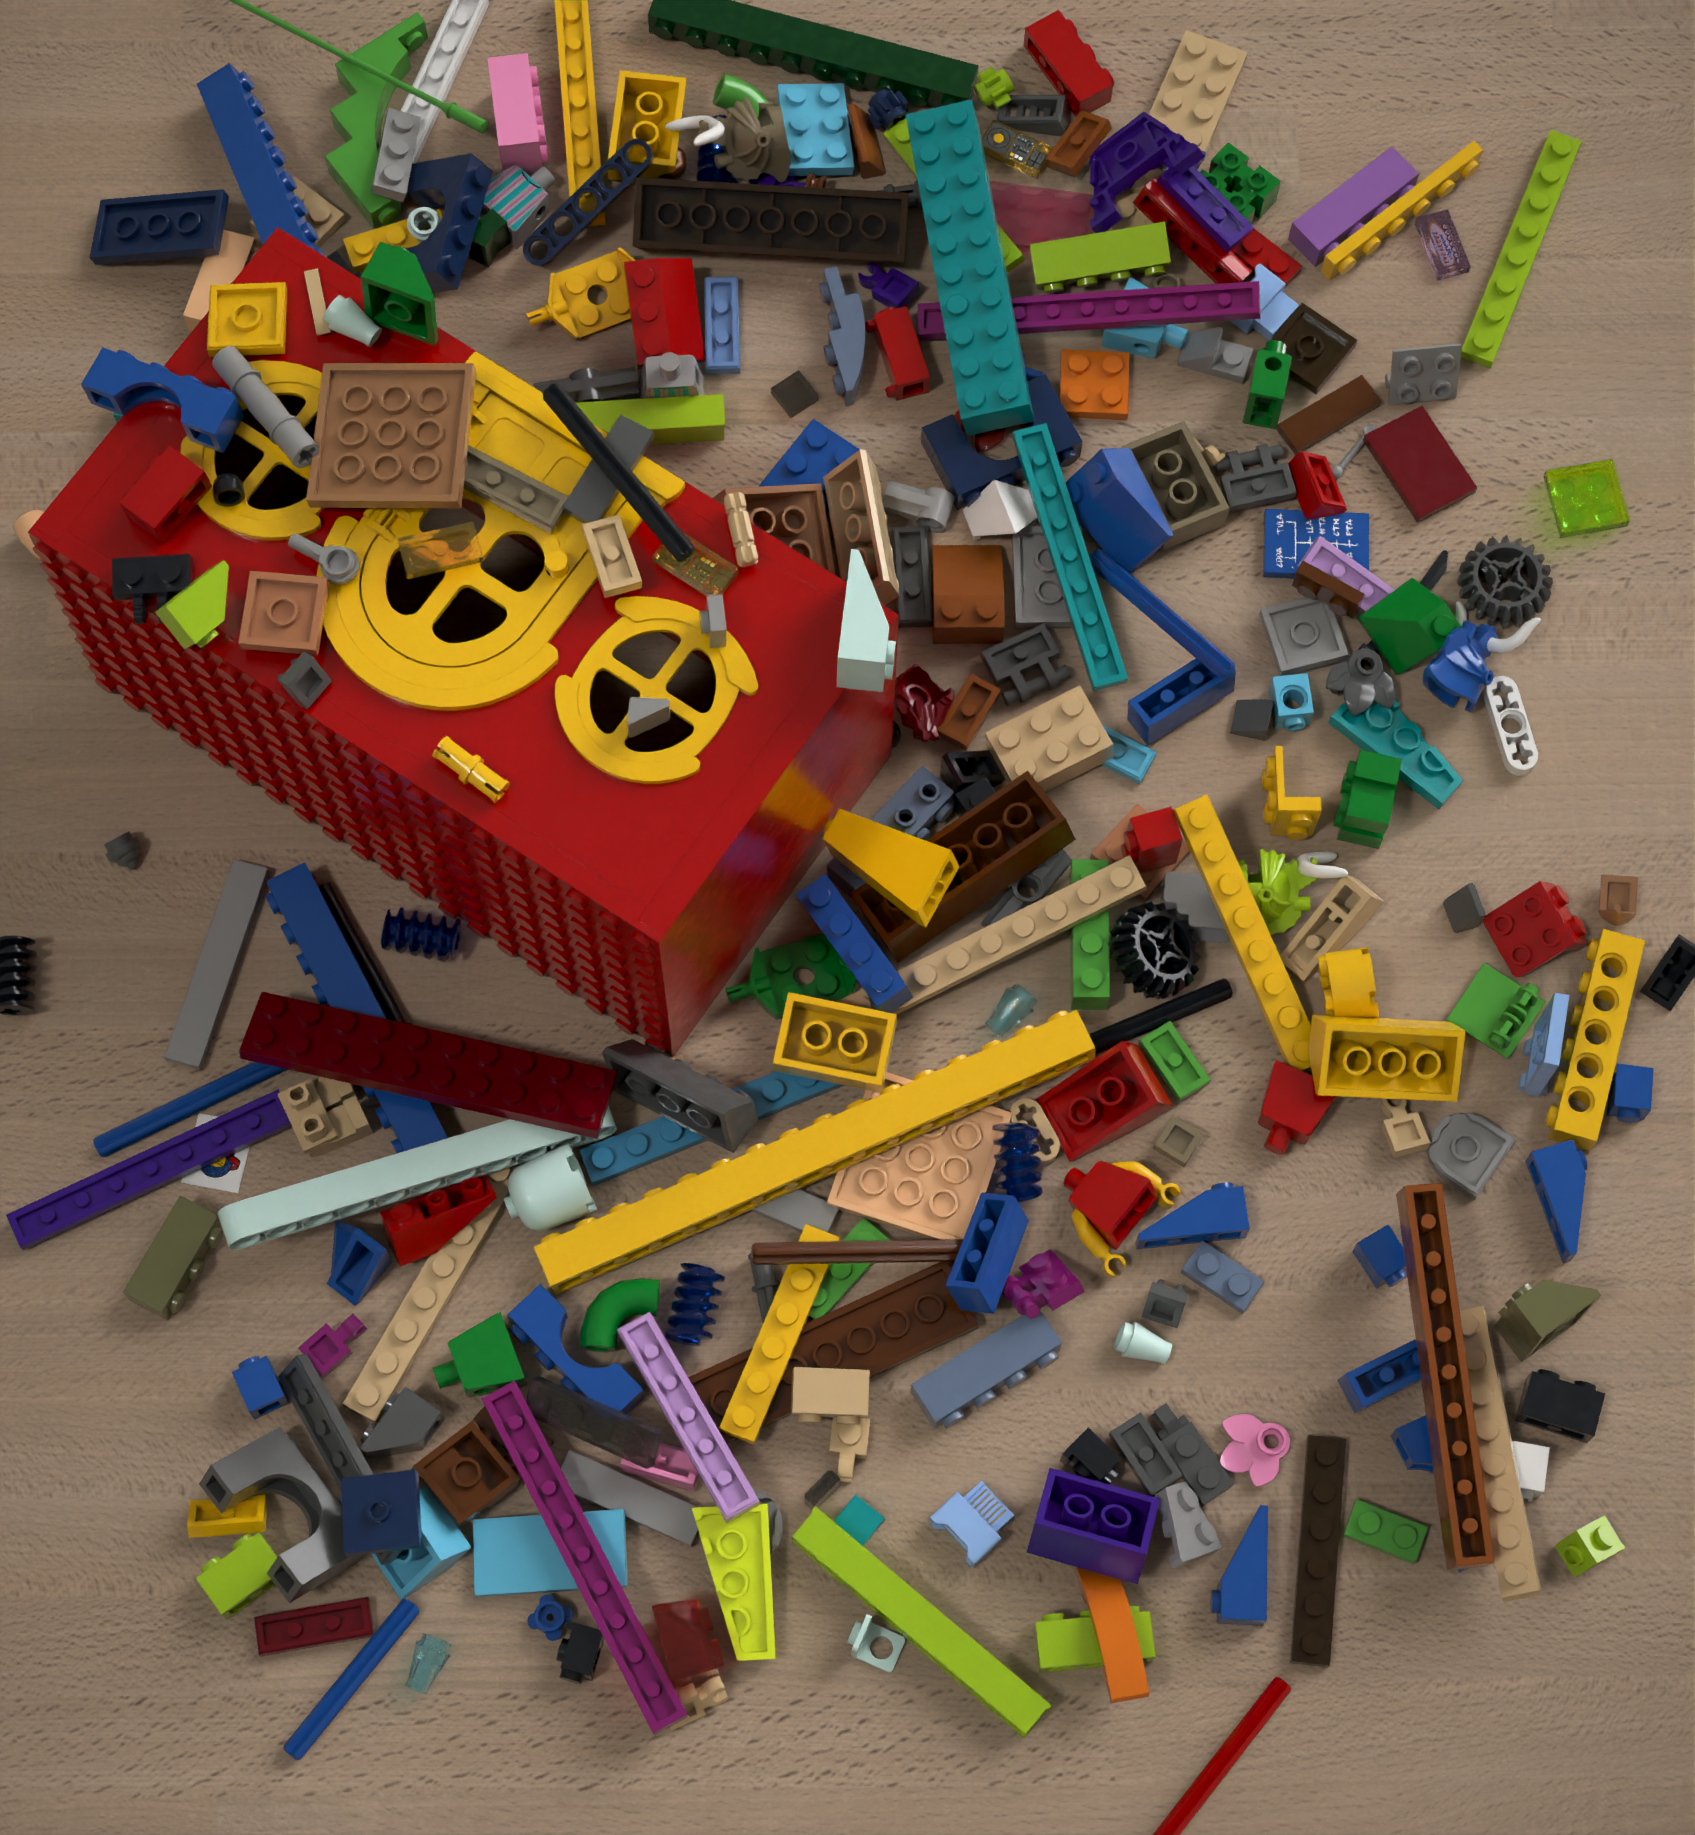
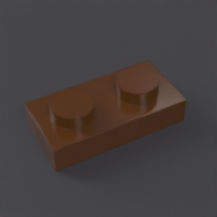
M1302 561L1297 569L1292 584L1304 597L1317 599L1328 605L1332 612L1341 616L1347 615L1354 619L1359 611L1365 595L1305 561Z

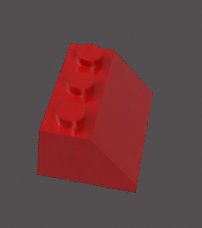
M651 258L624 262L637 369H642L645 358L662 356L667 352H672L676 355H693L697 362L705 361L692 258Z

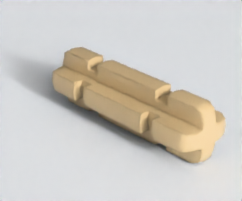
M741 492L728 494L724 497V506L728 515L733 546L736 548L737 563L740 567L753 566L758 562L756 545H753L754 536L749 514L746 511L745 496Z

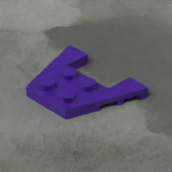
M1142 112L1100 144L1090 157V184L1094 187V197L1090 199V205L1094 209V218L1090 220L1091 229L1095 233L1106 232L1122 220L1123 217L1114 198L1122 191L1130 189L1138 179L1150 170L1158 168L1167 157H1169L1173 167L1182 175L1205 157L1203 151L1196 144L1185 140L1179 133L1176 134L1171 131L1165 124L1146 112Z

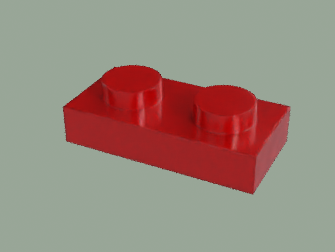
M1253 229L1248 237L1231 250L1253 271V275L1255 274V267L1260 263L1286 283L1285 288L1301 272L1302 265L1256 229Z

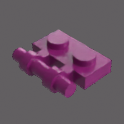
M1049 1249L1044 1253L1033 1256L1029 1262L1020 1266L1019 1270L1022 1274L1020 1277L1008 1275L1002 1294L1007 1300L1012 1301L1013 1307L1019 1314L1033 1319L1039 1315L1040 1308L1048 1305L1054 1311L1085 1291L1080 1280Z

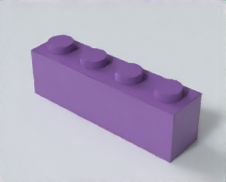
M1390 147L1292 222L1288 240L1316 267L1324 261L1325 255L1416 186L1419 173L1393 147Z

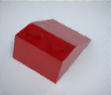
M1123 1040L1035 1099L1045 1113L1059 1139L1060 1146L1070 1162L1144 1126L1173 1106L1139 1046Z

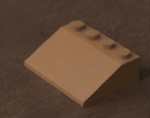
M821 484L726 488L713 497L714 500L724 505V497L726 495L736 492L743 493L747 505L746 511L749 514L751 523L836 575Z

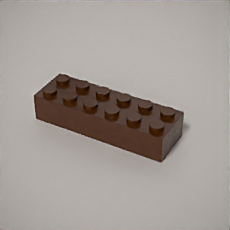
M1026 771L926 840L952 850L959 865L958 871L927 927L916 923L867 883L855 889L850 895L862 915L898 963L1076 839L1066 818L1029 771Z

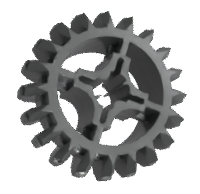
M1506 535L1502 538L1501 543H1498L1492 536L1489 538L1487 545L1480 541L1476 545L1475 551L1470 550L1466 554V561L1462 562L1459 568L1461 575L1457 579V584L1462 587L1459 592L1460 598L1468 599L1465 604L1466 610L1477 609L1475 614L1476 620L1485 615L1489 617L1487 620L1489 626L1493 625L1495 620H1500V624L1504 629L1508 626L1509 620L1518 627L1522 624L1523 619L1529 621L1535 617V612L1541 613L1545 607L1544 602L1549 601L1551 596L1549 589L1552 587L1553 578L1548 577L1551 571L1550 565H1541L1545 559L1544 554L1533 555L1534 544L1524 548L1521 546V538L1517 539L1515 544L1510 543ZM1521 570L1527 575L1531 589L1526 586L1527 582L1521 577ZM1478 574L1483 577V582L1489 586V593L1482 588ZM1512 575L1510 581L1503 583L1501 587L1497 589L1500 583H1502L1504 580H1507Z

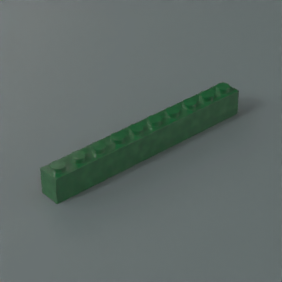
M653 0L648 13L649 33L655 34L661 39H675L686 42L692 47L713 49L726 56L735 55L747 58L756 64H769L781 67L790 73L800 72L811 75L821 81L830 80L844 83L847 87L855 90L864 89L877 93L880 90L888 89L889 91L892 90L894 94L900 91L906 100L915 106L936 108L971 100L975 92L973 85L977 84L979 65L732 0Z

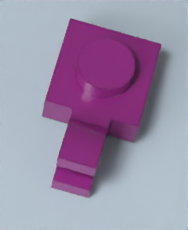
M352 1313L334 1331L326 1323L298 1349L303 1354L308 1355L315 1369L325 1378L353 1353L346 1344L358 1338L367 1328Z

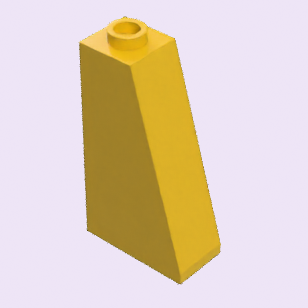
M842 809L838 810L834 819H831L824 829L822 839L833 857L916 923L927 927L959 869L952 850Z

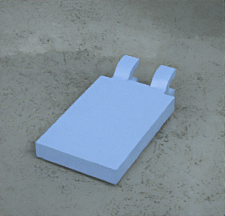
M1553 994L1534 1025L1532 1038L1525 1041L1523 1056L1530 1058L1528 1070L1520 1075L1518 1090L1524 1091V1094L1537 1097L1548 1094L1549 1081L1560 1062L1570 995Z

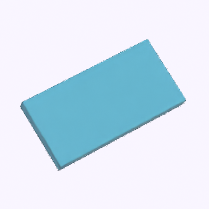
M625 1510L584 1512L622 1588L628 1587ZM541 1515L473 1519L474 1592L477 1598L579 1591Z

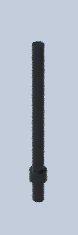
M323 883L319 886V890L389 1020L413 1025L406 1021L332 883Z

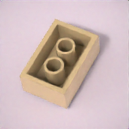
M1080 685L985 732L987 747L1007 784L1026 771H1029L1044 792L1114 758L1113 743Z

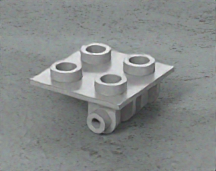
M1462 344L1393 350L1391 374L1385 375L1386 388H1389L1388 405L1456 399Z

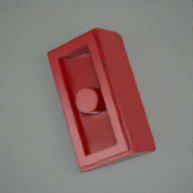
M1299 451L1288 465L1296 488V496L1305 518L1316 519L1344 513L1347 508L1326 456Z

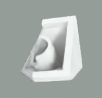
M993 480L980 493L981 497L972 505L966 506L963 509V515L973 540L980 539V536L1016 534L1031 522L1039 521L1029 490L997 480Z

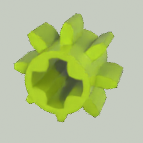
M990 66L977 75L980 82L973 85L985 107L993 104L997 110L1011 101L1008 94L1013 92L1015 88L1003 68L995 72L994 68Z

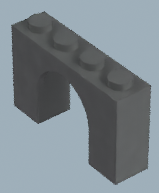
M281 1427L210 1465L199 1483L221 1513L260 1493L282 1495L293 1501L302 1510L308 1522L309 1538L281 1553L267 1572L289 1603L358 1563L363 1556L346 1557L344 1555L341 1501L336 1496H333L321 1480L318 1471L310 1466L298 1450L295 1441L288 1437Z

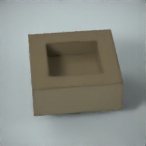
M1172 1115L1155 1142L1153 1149L1185 1167L1201 1142L1204 1133Z

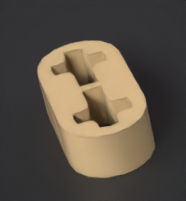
M1023 1098L1017 1100L1010 1109V1112H1012L1010 1125L1026 1155L1036 1165L1046 1166L1053 1163L1059 1154L1060 1142L1041 1106L1032 1099ZM1024 1108L1027 1113L1034 1112L1031 1120L1034 1126L1033 1129H1030L1025 1120H1017L1020 1109ZM1036 1135H1039L1044 1144H1052L1049 1149V1155L1045 1156L1042 1151L1037 1153L1034 1151L1037 1147Z

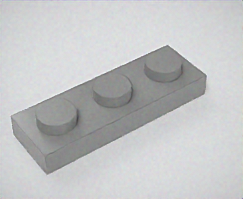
M388 107L370 193L404 202L421 117Z

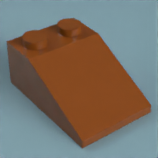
M932 545L933 644H999L1003 642L1005 611L1002 545Z

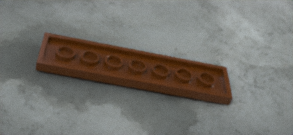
M948 1262L936 1263L806 1323L762 1428L790 1415L792 1369L794 1367L870 1370L869 1378H872L978 1329V1323L972 1311L960 1310L946 1287L951 1273ZM753 1348L688 1377L718 1430ZM719 1431L726 1444L738 1439Z

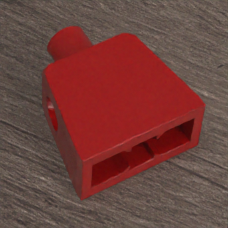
M1276 1060L1269 1075L1258 1119L1260 1126L1270 1130L1264 1147L1273 1153L1284 1155L1290 1140L1305 1145L1332 1106L1336 1096L1317 1095L1313 1076Z

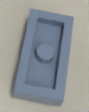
M1203 1240L1181 1271V1274L1241 1314L1245 1312L1264 1283L1262 1279Z

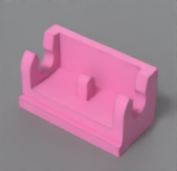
M630 1434L626 1454H623L620 1463L622 1472L695 1492L699 1475L683 1448Z

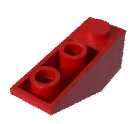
M485 1175L464 1179L460 1183L432 1191L429 1194L380 1212L388 1245L400 1267L436 1253L497 1198Z

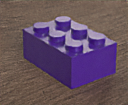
M1049 1468L1026 1553L1138 1584L1160 1499Z

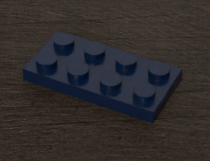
M224 189L103 199L100 201L90 259L95 265L219 255L229 196Z

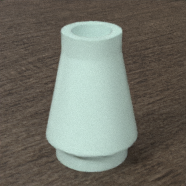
M420 207L410 213L407 227L417 242L422 243L435 231L441 218L435 210L429 207Z
M338 295L331 302L323 316V321L329 324L328 328L330 330L362 342L368 347H371L377 341L382 332V328L376 325L350 297L345 299Z
M1135 1321L1132 1324L1123 1322L1115 1340L1114 1350L1121 1352L1122 1357L1166 1364L1172 1350V1343L1161 1339Z

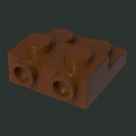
M473 1421L412 1467V1470L416 1469L419 1472V1480L459 1528L486 1507L489 1510L518 1487L520 1480L518 1476L520 1473L514 1461L507 1455L502 1457L494 1447L496 1442L490 1432L484 1427L479 1429Z

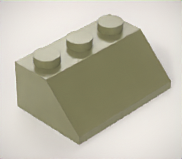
M1543 1280L1533 1287L1528 1282L1511 1295L1512 1298L1505 1303L1506 1306L1498 1312L1501 1318L1494 1327L1522 1362L1580 1321L1602 1295L1597 1289Z

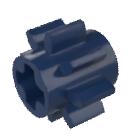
M880 90L872 96L868 103L870 115L867 118L876 129L883 127L884 130H890L892 126L906 118V112H908L906 105L909 102L900 91L894 94L892 90Z

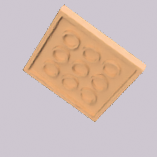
M886 1072L883 1089L894 1084L903 1086L913 1080ZM865 1090L863 1099L868 1101L880 1096L879 1092ZM989 1105L838 1171L827 1204L837 1207L841 1211L926 1239H964L980 1194L987 1193L1012 1112Z

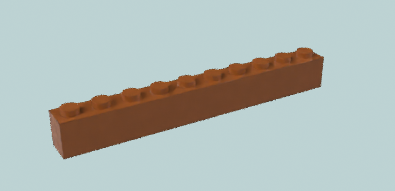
M1442 1182L1407 1185L1396 1194L1446 1567L1447 1570L1486 1567L1495 1562Z

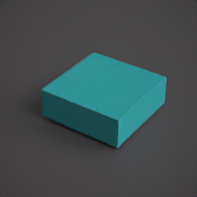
M855 1494L834 1522L864 1547L885 1521V1518Z

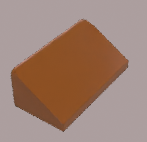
M854 103L849 104V107H847L849 130L860 176L863 179L883 176L886 174L875 127L867 118L869 114Z

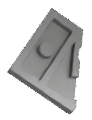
M1187 1481L1166 1487L1155 1494L1156 1498L1160 1499L1158 1510L1162 1516L1161 1524L1164 1537H1172L1175 1554L1169 1557L1172 1569L1212 1555L1223 1548L1217 1538L1215 1528L1206 1518L1199 1505L1196 1493L1190 1488Z

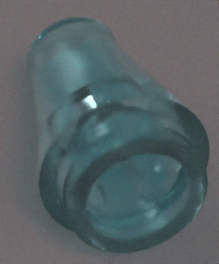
M1015 983L1011 989L1006 988L991 1017L985 1024L1002 1038L1007 1031L1034 1012L1033 1007L1037 1000L1022 986Z
M423 1633L421 1640H416L409 1677L405 1685L427 1694L430 1685L451 1657V1654L448 1653L451 1644L430 1634Z

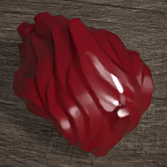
M918 664L908 667L896 677L894 705L901 715L902 724L913 730L914 739L921 740L922 742H927L929 739L932 741L939 740L937 730L943 724L954 701V690L949 688L944 691L937 683L932 681L929 674L921 669Z

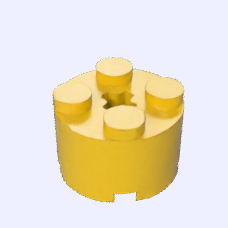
M1368 946L1327 952L1322 956H1318V973L1321 990L1324 993L1325 1015L1379 1018L1378 1003H1375L1374 1000L1376 985Z

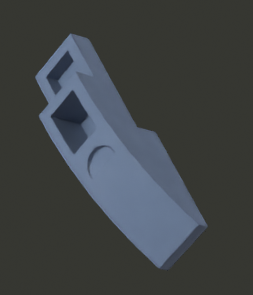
M834 266L824 269V281L819 283L822 302H829L831 312L828 313L831 331H828V345H824L823 348L828 366L834 365L836 375L832 376L837 396L843 395L845 405L850 406L854 403L863 375L865 322L859 292L845 295L838 268Z

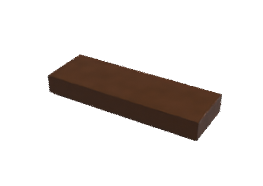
M1360 375L1280 422L1276 430L1296 455L1299 451H1305L1378 408L1381 404V399L1363 375Z

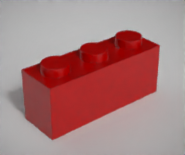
M1057 10L1025 28L1023 46L1058 94L1066 95L1071 112L1075 117H1077L1081 110L1091 113L1111 102L1114 86L1113 78L1106 68L1102 69L1098 64L1091 46L1087 43L1084 44L1078 37L1077 29L1070 19L1066 20L1062 13Z

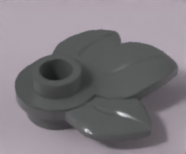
M1368 648L1356 650L1351 654L1347 662L1336 664L1328 674L1326 688L1333 691H1343L1345 704L1352 716H1357L1365 711L1374 701L1388 709L1393 705L1395 699L1393 679L1383 671L1381 657L1374 650ZM1361 660L1369 661L1371 670H1364L1361 667Z

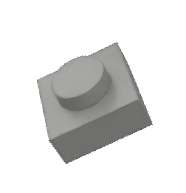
M723 595L707 596L706 610L699 611L701 634L709 635L710 648L725 647L727 629Z

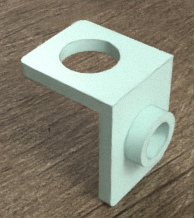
M867 1614L863 1624L856 1621L847 1643L853 1645L851 1649L852 1657L891 1673L905 1644V1637L872 1623V1616ZM878 1637L887 1638L892 1643V1654L886 1659H877L870 1651L872 1641Z

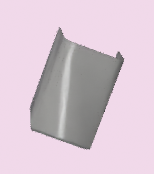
M1166 871L1160 904L1164 903L1166 910L1175 908L1177 918H1186L1184 924L1186 928L1194 929L1191 934L1192 940L1228 942V934L1202 876Z

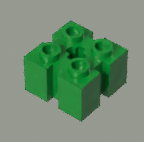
M1228 142L1211 160L1209 173L1203 169L1200 173L1252 225L1254 216L1260 219L1276 202L1281 181L1260 165L1255 171L1247 166L1249 157Z
M1360 750L1356 762L1349 760L1340 789V794H1342L1340 804L1337 806L1333 823L1334 827H1339L1337 840L1379 849L1383 836L1389 826L1402 759Z

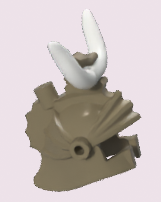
M746 97L743 102L737 101L733 108L727 109L728 114L726 118L717 116L715 119L710 116L698 115L678 119L665 125L666 129L673 131L700 128L698 136L694 139V146L708 143L722 146L724 153L714 155L716 167L718 169L725 167V170L729 171L733 178H742L744 181L750 179L757 180L761 173H769L778 182H784L789 174L790 149L786 137L781 106H775L774 102L758 103L759 116H757L751 102Z

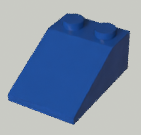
M1130 448L1100 449L1065 482L1078 522L1103 550L1129 574L1134 572L1174 536Z

